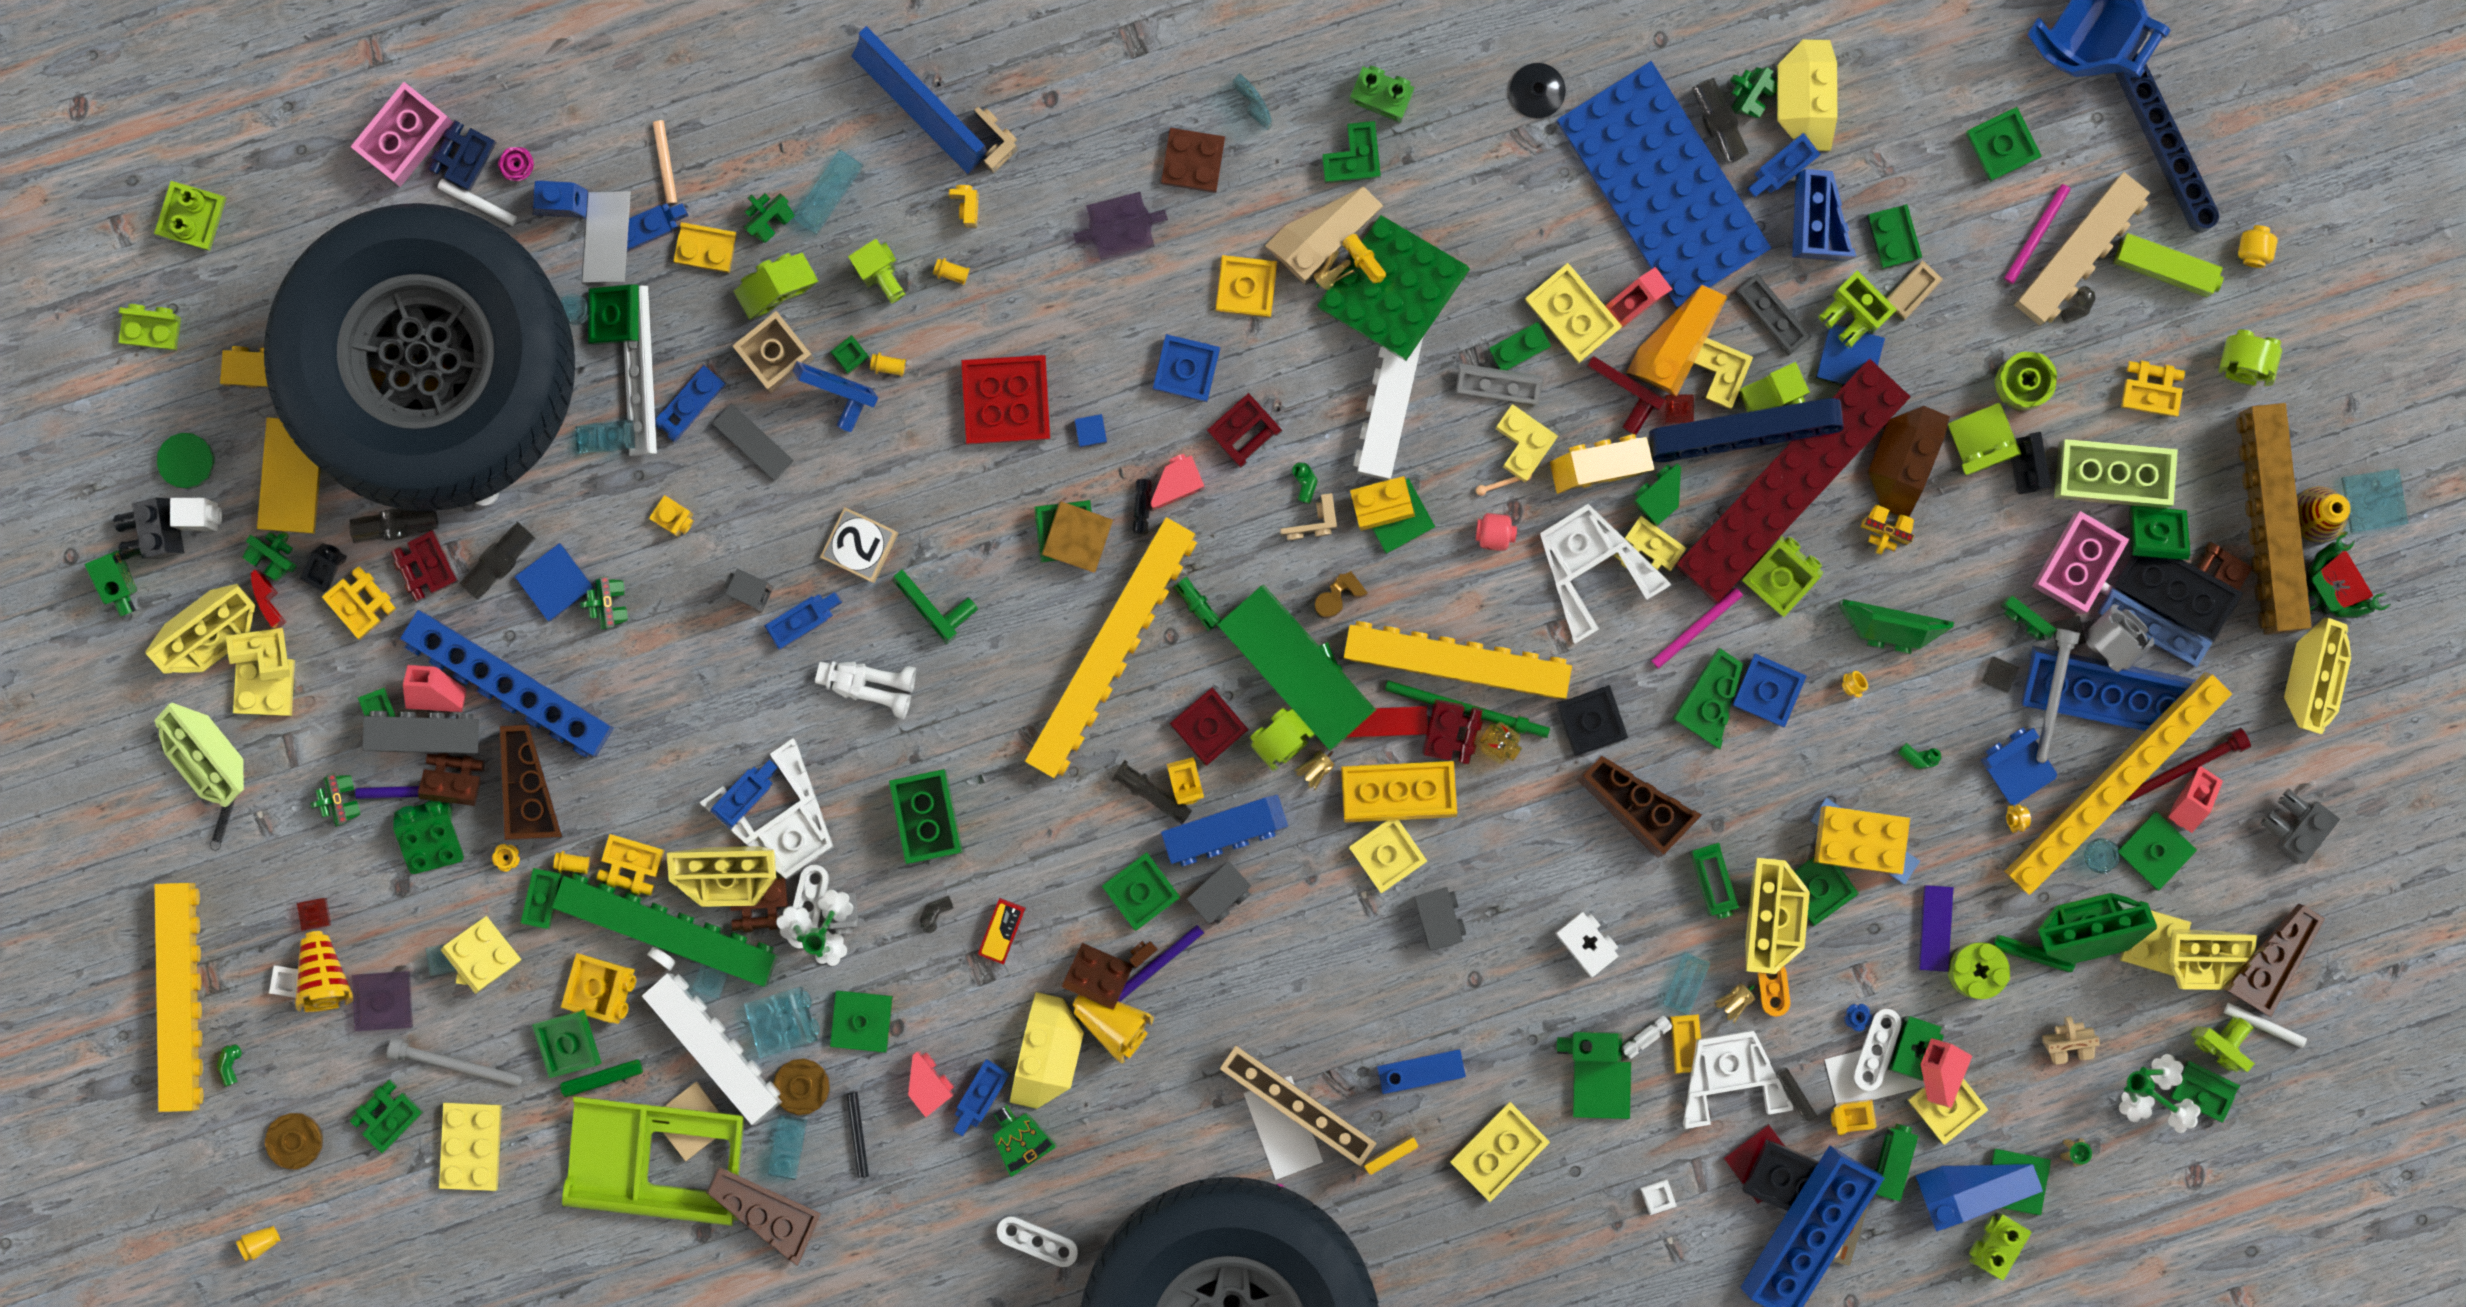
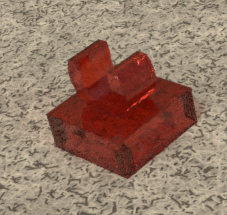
M1678 394L1677 397L1665 395V424H1681L1694 421V394Z
M327 898L297 903L301 931L332 926Z

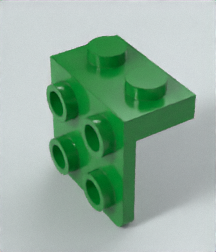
M429 800L425 804L414 807L405 806L394 812L393 830L411 874H418L463 861L464 853L452 823L451 803Z

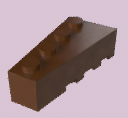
M500 726L505 840L563 837L530 726Z
M1600 756L1576 780L1656 858L1665 855L1702 814L1689 809L1675 798L1667 796L1648 782L1645 783L1633 776L1634 774Z

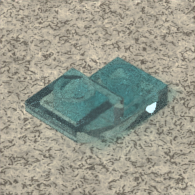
M633 420L575 426L577 454L602 453L635 448Z
M779 1115L768 1175L796 1180L808 1120Z

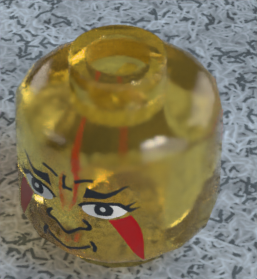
M1502 722L1496 725L1491 723L1478 741L1482 744L1481 752L1498 764H1503L1508 759L1513 762L1522 749L1518 745L1521 739L1520 734Z

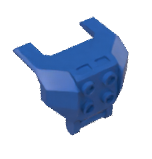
M2071 0L2053 28L2048 29L2042 19L2037 18L2028 31L2027 36L2043 58L2058 70L2074 77L2125 72L2140 78L2145 71L2143 67L2162 38H2166L2171 29L2150 17L2144 0ZM2148 32H2151V36L2149 37L2144 47L2142 48V50L2133 62L2132 59L2134 58V56L2140 49L2141 45L2147 38Z

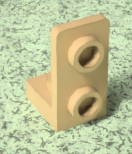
M977 106L974 109L975 115L1002 142L1000 146L998 144L992 146L985 154L987 157L984 160L985 165L994 174L1018 151L1017 146L1014 144L1017 139L1008 129L1005 128L1002 131L995 124L998 120L987 108L982 111Z
M1332 493L1321 495V502H1316L1318 519H1324V523L1280 529L1281 537L1287 536V541L1303 539V534L1314 532L1315 537L1331 535V530L1337 528Z

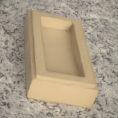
M1922 260L1887 297V300L1897 309L1895 313L1904 321L1943 279Z

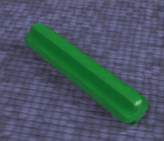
M1996 935L1993 945L2004 953L2071 973L2076 963L2072 964L2047 956L2044 948L2002 935Z
M636 1059L562 1082L560 1090L563 1097H569L642 1074L643 1067L640 1060Z

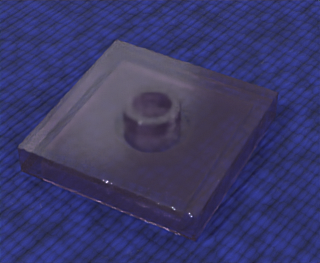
M410 971L352 975L355 1031L413 1028Z

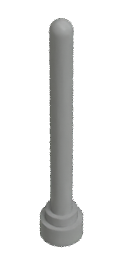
M2057 628L2055 640H2058L2057 646H2059L2036 755V760L2039 763H2045L2048 758L2070 650L2074 649L2075 644H2078L2079 632Z
M396 1037L391 1038L386 1058L394 1061L409 1058L514 1086L522 1083L520 1075L409 1047L408 1043H404V1039Z

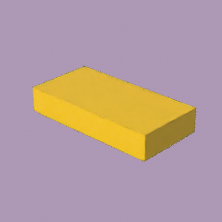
M1699 1014L1671 1016L1675 1073L1691 1072L1696 1040L1701 1039Z

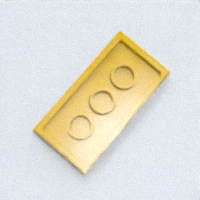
M266 418L257 529L315 534L321 469L294 443V440L291 439L284 428V423L279 418Z
M1454 761L1341 766L1344 823L1457 817Z

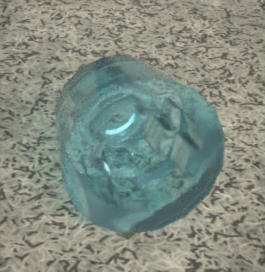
M569 294L562 298L561 303L569 324L579 325L588 319V300L584 296Z

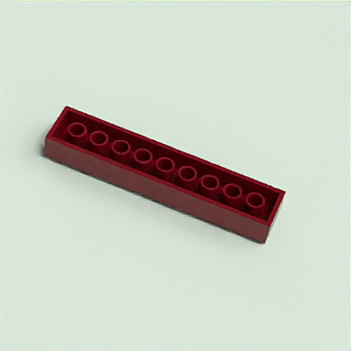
M1870 358L1832 397L1841 401L1844 429L1834 434L1791 441L1675 564V567L1714 604L1718 603L1911 398L1906 391Z

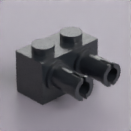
M155 497L132 503V512L114 516L113 522H123L114 525L118 532H124L133 528L137 529L138 539L119 544V550L126 548V551L119 552L122 559L127 560L140 555L142 559H164L185 553L181 530L170 526V498Z

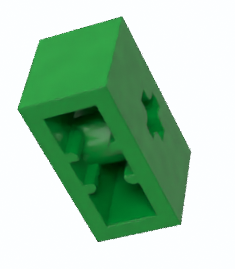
M1905 1016L1888 1070L1918 1081H1924L1920 1064L1931 1038L1943 1041L1944 1035L1940 1033L1942 1027L1911 1016ZM1919 1044V1047L1923 1049V1053L1917 1054L1914 1057L1915 1051L1911 1050L1912 1045Z

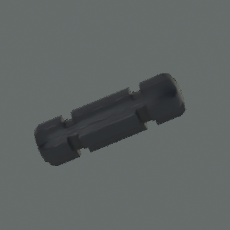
M1137 479L1136 491H1138V494H1135L1134 506L1136 521H1133V532L1136 534H1147L1149 523L1147 519L1149 518L1151 497L1149 492H1151L1152 484L1149 479Z

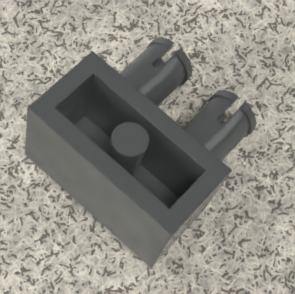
M2288 788L2282 794L2284 797L2279 798L2278 803L2297 816L2295 822L2290 826L2271 810L2265 816L2267 819H2263L2260 824L2280 839L2275 846L2295 863L2306 864L2340 821V818L2319 802L2306 803Z

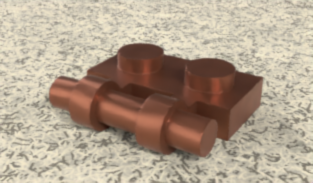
M428 753L426 764L436 765V769H424L418 790L419 799L475 806L481 781L480 776H473L471 773L472 770L483 771L484 760H476L473 756L467 755L461 758L449 756L448 753ZM447 767L459 768L461 773L446 772Z
M775 879L755 906H730L731 911L742 910L743 916L742 919H733L731 921L732 931L743 930L744 933L753 932V929L760 928L778 930L776 920L780 915H778L777 907L788 906L786 879ZM752 909H768L767 917L752 918Z

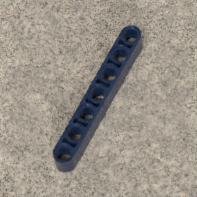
M2136 53V55L2132 59L2133 62L2138 56V53ZM2147 64L2143 67L2145 71L2140 78L2125 72L2115 73L2189 226L2195 232L2203 233L2208 231L2219 221V211ZM2137 87H2143L2147 90V99H2142L2137 95ZM2149 112H2156L2160 116V124H2154L2150 121ZM2162 137H2168L2172 141V149L2163 147L2161 143ZM2174 162L2183 164L2185 168L2184 174H2178L2174 170ZM2186 187H2192L2196 190V199H2190L2186 195ZM2199 212H2204L2209 216V224H2202L2199 221Z
M1827 398L1654 428L1649 431L1652 461L1670 462L1838 433L1844 429L1841 401L1836 398Z

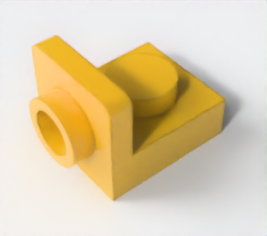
M956 185V189H949V196L951 199L965 200V203H960L959 219L964 220L963 223L966 228H977L979 194L977 190H972L973 187L970 185Z
M664 495L649 519L679 537L681 533L685 535L694 522L691 518L694 514Z

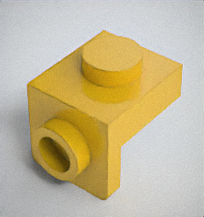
M1194 757L1166 764L1177 804L1190 805L1204 798Z
M1872 1099L1841 1102L1834 1107V1111L1831 1112V1123L1833 1128H1837L1838 1136L1845 1135L1846 1132L1871 1130L1877 1127Z

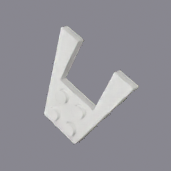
M1590 504L1585 505L1540 533L1574 644L1598 631L1599 627L1571 581L1617 552L1647 600L1671 586V583Z
M794 738L773 751L770 755L800 798V801L757 831L753 830L745 816L731 830L748 846L774 849L776 871L785 879H789L834 848ZM723 786L700 802L701 805L710 812L711 808L727 792L726 788Z

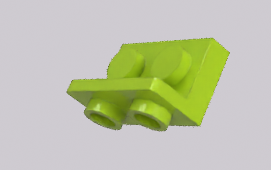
M128 304V308L119 307V314L122 315L118 343L177 351L181 317L173 314V309L156 307V311H147L145 306L138 304Z

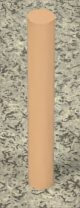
M663 120L654 121L653 128L666 204L672 205L677 203L665 125Z

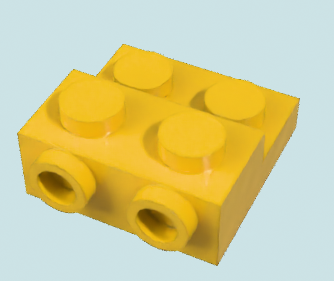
M576 953L561 1008L573 1012L585 1009L586 1016L619 1024L620 1019H624L628 1013L629 1007L625 1002L628 992H631L636 985V977L633 975L635 969Z

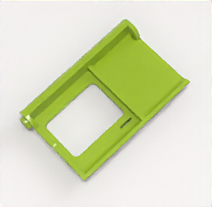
M573 1096L574 1110L569 1167L562 1195V1205L564 1207L733 1226L734 1220L739 1221L707 1195V1190L651 1184L648 1181L652 1133L658 1131L728 1140L730 1143L728 1171L739 1176L744 1116Z

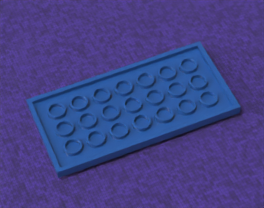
M1652 61L1557 119L1556 122L1650 269L1652 270L1656 267L1672 288L1667 295L1676 309L1701 285L1710 288L1771 250L1768 241Z

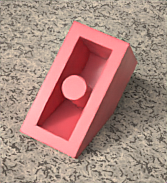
M1655 267L1635 280L1606 304L1605 307L1623 328L1657 303L1672 288Z
M1181 454L1169 460L1170 464L1165 466L1151 500L1153 511L1205 489L1192 455L1185 457V454Z
M2202 766L2197 768L2175 800L2168 818L2173 820L2178 826L2193 833L2211 813L2223 780Z

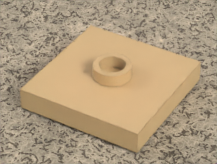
M697 1081L664 1106L721 1113ZM663 1132L685 1162L716 1139Z

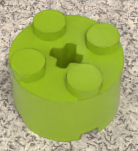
M2239 329L2236 335H2230L2226 338L2218 372L2221 374L2225 371L2227 379L2241 384L2256 386L2257 381H2265L2264 386H2271L2275 382L2283 351L2280 347L2281 341L2272 337H2266L2265 339L2255 337L2253 332Z
M2028 351L2017 353L2005 361L1997 372L1994 380L1997 394L2003 403L2017 411L2035 409L2048 401L2054 394L2057 383L2056 368L2052 361L2043 354ZM2028 376L2031 381L2028 385L2024 386L2022 380Z
M1282 708L1271 718L1274 723L1268 728H1259L1250 736V739L1253 741L1251 747L1273 772L1279 769L1276 765L1277 762L1283 761L1285 764L1308 744L1305 739L1307 736L1309 738L1315 736L1313 731L1293 709L1288 711Z
M1972 942L1962 945L1953 953L1949 962L1948 978L1952 987L1963 996L1972 999H1989L1998 995L2006 987L2010 980V966L2005 954L1996 946L1989 943ZM1976 964L1984 968L1981 972L1982 977L1974 976L1973 972L1977 970Z

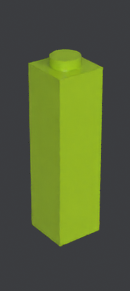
M2129 233L2121 238L2113 260L2115 265L2207 298L2214 294V291L2218 292L2224 279L2223 276H2220L2223 267Z

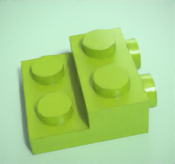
M1781 535L1742 581L1780 615L1785 617L1822 577L1824 572L1820 569L1822 564L1812 555L1806 557L1799 551L1801 546L1795 539L1790 536L1785 539Z

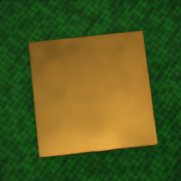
M1059 501L1041 555L1095 573L1113 519Z

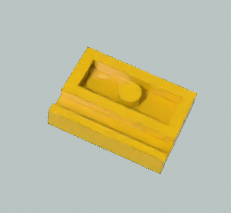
M681 222L673 262L675 264L730 273L737 233Z
M1404 476L1350 490L1360 531L1415 517Z

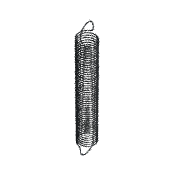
M234 804L226 808L222 806L220 810L222 812L219 814V820L217 821L212 841L220 838L221 836H217L226 831L220 832L226 828H222L226 825L222 824L229 820L225 819L231 815L225 816L232 812L230 810L233 807H230Z

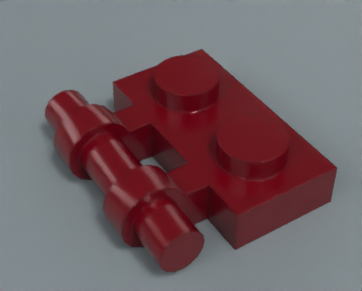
M433 530L407 542L412 553L405 556L401 547L391 551L395 560L393 564L396 570L401 572L406 582L404 587L408 594L411 593L415 602L425 599L421 589L425 585H428L431 593L434 594L459 582ZM415 562H417L423 575L417 579L410 567Z
M1435 699L1422 750L1423 755L1451 760L1453 750L1461 752L1458 761L1463 764H1469L1471 755L1475 754L1477 747L1474 743L1477 731H1480L1483 721L1481 716L1483 710L1472 707L1470 717L1463 716L1465 708L1463 704ZM1460 726L1467 728L1464 741L1457 740Z

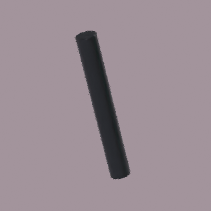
M858 1092L846 1093L858 1178L868 1177L869 1172Z

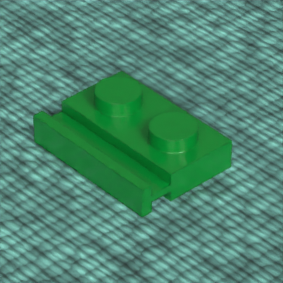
M1908 204L1867 215L1882 269L1922 258Z
M2187 1060L2181 1073L2182 1083L2174 1086L2170 1098L2180 1103L2184 1099H2190L2195 1105L2200 1107V1113L2223 1123L2240 1085Z

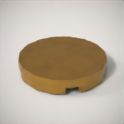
M805 1058L794 1059L784 1064L776 1073L773 1082L781 1093L778 1098L782 1103L779 1105L787 1112L796 1115L811 1114L820 1109L827 1100L830 1091L829 1077L824 1068L817 1062Z
M288 1113L279 1116L270 1124L265 1138L267 1154L280 1167L297 1170L309 1166L318 1158L322 1150L323 1135L320 1126L313 1118L303 1113Z

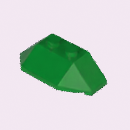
M1847 599L1840 600L1838 605L1861 640L1868 641L1867 646L1884 649L1885 644L1894 646L1895 652L1911 654L1912 650L1921 649L1954 626L1953 621Z
M2108 893L2057 905L2046 918L2043 925L2038 928V934L2047 956L2075 964L2128 951L2157 929V924L2147 902H2138L2129 897Z

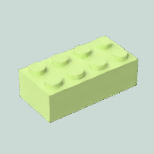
M2065 439L2058 443L2054 499L2169 508L2174 505L2178 449Z

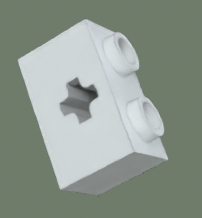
M170 498L171 527L182 531H218V524L222 522V510L218 508V503L206 498Z
M1580 912L1555 932V935L1586 973L1593 978L1618 957V954L1615 952L1618 946L1609 935L1606 937L1601 935L1597 930L1600 924L1591 913L1585 915L1584 912ZM1584 936L1595 938L1593 942L1595 948L1593 950L1582 947L1585 943Z

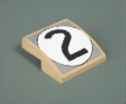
M844 507L820 558L875 583L899 533Z

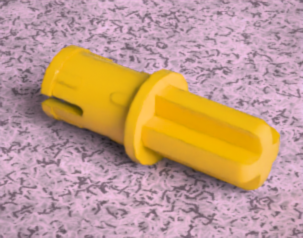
M1351 234L1345 238L1342 245L1355 260V266L1361 268L1372 283L1382 282L1386 277V272L1375 260L1373 251L1368 250L1357 234Z

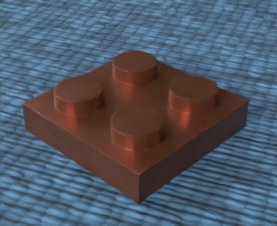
M1170 128L1161 184L1216 193L1225 136Z
M1082 942L1062 987L1114 1010L1134 965Z

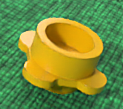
M2016 804L2015 807L2009 805L2007 808L2006 822L2012 833H2017L2018 830L2024 832L2031 824L2028 808L2020 804Z

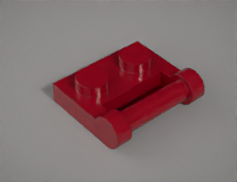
M1247 393L1207 429V432L1231 459L1242 468L1247 463V458L1273 435L1277 436L1281 433L1282 429L1259 403ZM1262 421L1266 427L1240 451H1237L1233 445L1257 423Z

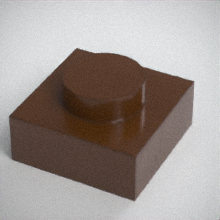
M1142 940L1130 951L1133 957L1129 960L1138 968L1158 949L1151 941L1145 944Z

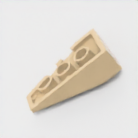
M1363 186L1285 225L1265 247L1306 285L1314 277L1313 274L1323 267L1332 252L1334 253L1337 249L1340 251L1343 248L1342 243L1345 238L1351 234H1356L1383 205Z

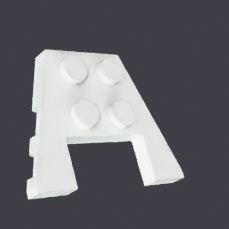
M1753 1030L1696 1040L1683 1127L1685 1129L1711 1125L1706 1096L1727 1091L1762 1086L1767 1114L1793 1110V1105L1787 1098L1783 1086L1770 1065V1061Z

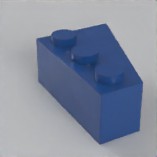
M1805 169L1796 175L1792 258L1846 262L1857 257L1855 249H1852L1848 235V224L1845 223L1841 210L1842 202L1833 171Z

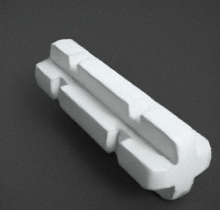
M1661 1016L1654 1021L1655 1024L1653 1026L1650 1024L1633 1037L1634 1040L1632 1042L1628 1041L1621 1048L1625 1056L1632 1059L1639 1054L1638 1051L1640 1049L1644 1050L1660 1038L1661 1033L1665 1034L1672 1028L1669 1020L1665 1016Z

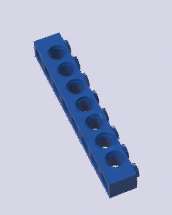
M417 610L400 638L407 643L404 647L418 656L421 652L431 657L429 660L430 664L442 671L445 667L455 672L452 677L465 685L470 681L479 686L477 689L478 693L490 700L493 696L502 700L501 707L513 714L517 710L527 716L525 718L527 723L538 729L541 725L551 730L548 734L549 736L561 743H564L565 739L575 745L572 750L585 758L589 754L597 757L614 727L423 611ZM437 634L440 637V645L438 648L431 650L428 646V639L432 635ZM457 649H461L464 652V660L460 664H454L452 661V654ZM480 664H486L488 667V674L483 679H479L476 676V668ZM505 678H509L513 684L510 692L503 694L499 688L500 682ZM528 693H534L537 699L536 704L532 708H526L523 703L524 697ZM553 707H557L561 713L560 719L555 723H551L547 717L548 711ZM582 722L585 731L582 736L576 738L572 735L571 728L574 723Z

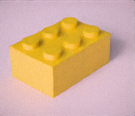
M1823 806L1820 809L1813 863L1901 875L1904 871L1910 818Z

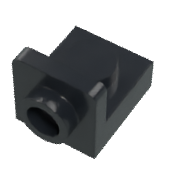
M322 543L312 551L300 579L325 593L330 588L339 566L345 562L347 556L341 553L337 547Z

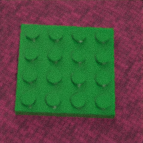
M1380 215L1362 240V243L1368 250L1373 251L1374 258L1386 272V277L1380 283H1372L1364 271L1355 266V260L1351 256L1349 259L1351 261L1350 266L1338 277L1351 270H1354V272L1336 281L1333 287L1325 293L1317 307L1379 346L1407 361L1470 268L1463 262Z

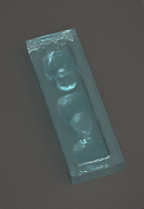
M839 149L796 212L793 220L817 235L863 168V164Z

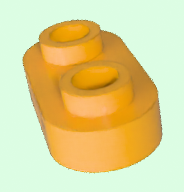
M1783 966L1772 980L1767 978L1766 973L1757 972L1763 1011L1774 1017L1784 1015L1790 1008L1786 968ZM1773 997H1777L1780 1000V1004L1776 1008L1770 1005V1000Z

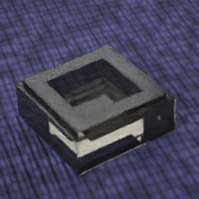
M2080 616L2050 623L2056 629L2079 632L2078 644L2074 646L2086 643ZM2056 630V632L2053 634L2054 640H2055V638H2056L2057 630ZM2055 640L2056 648L2059 650V646H2057L2058 640Z
M1992 656L1981 683L2007 694L2019 667Z

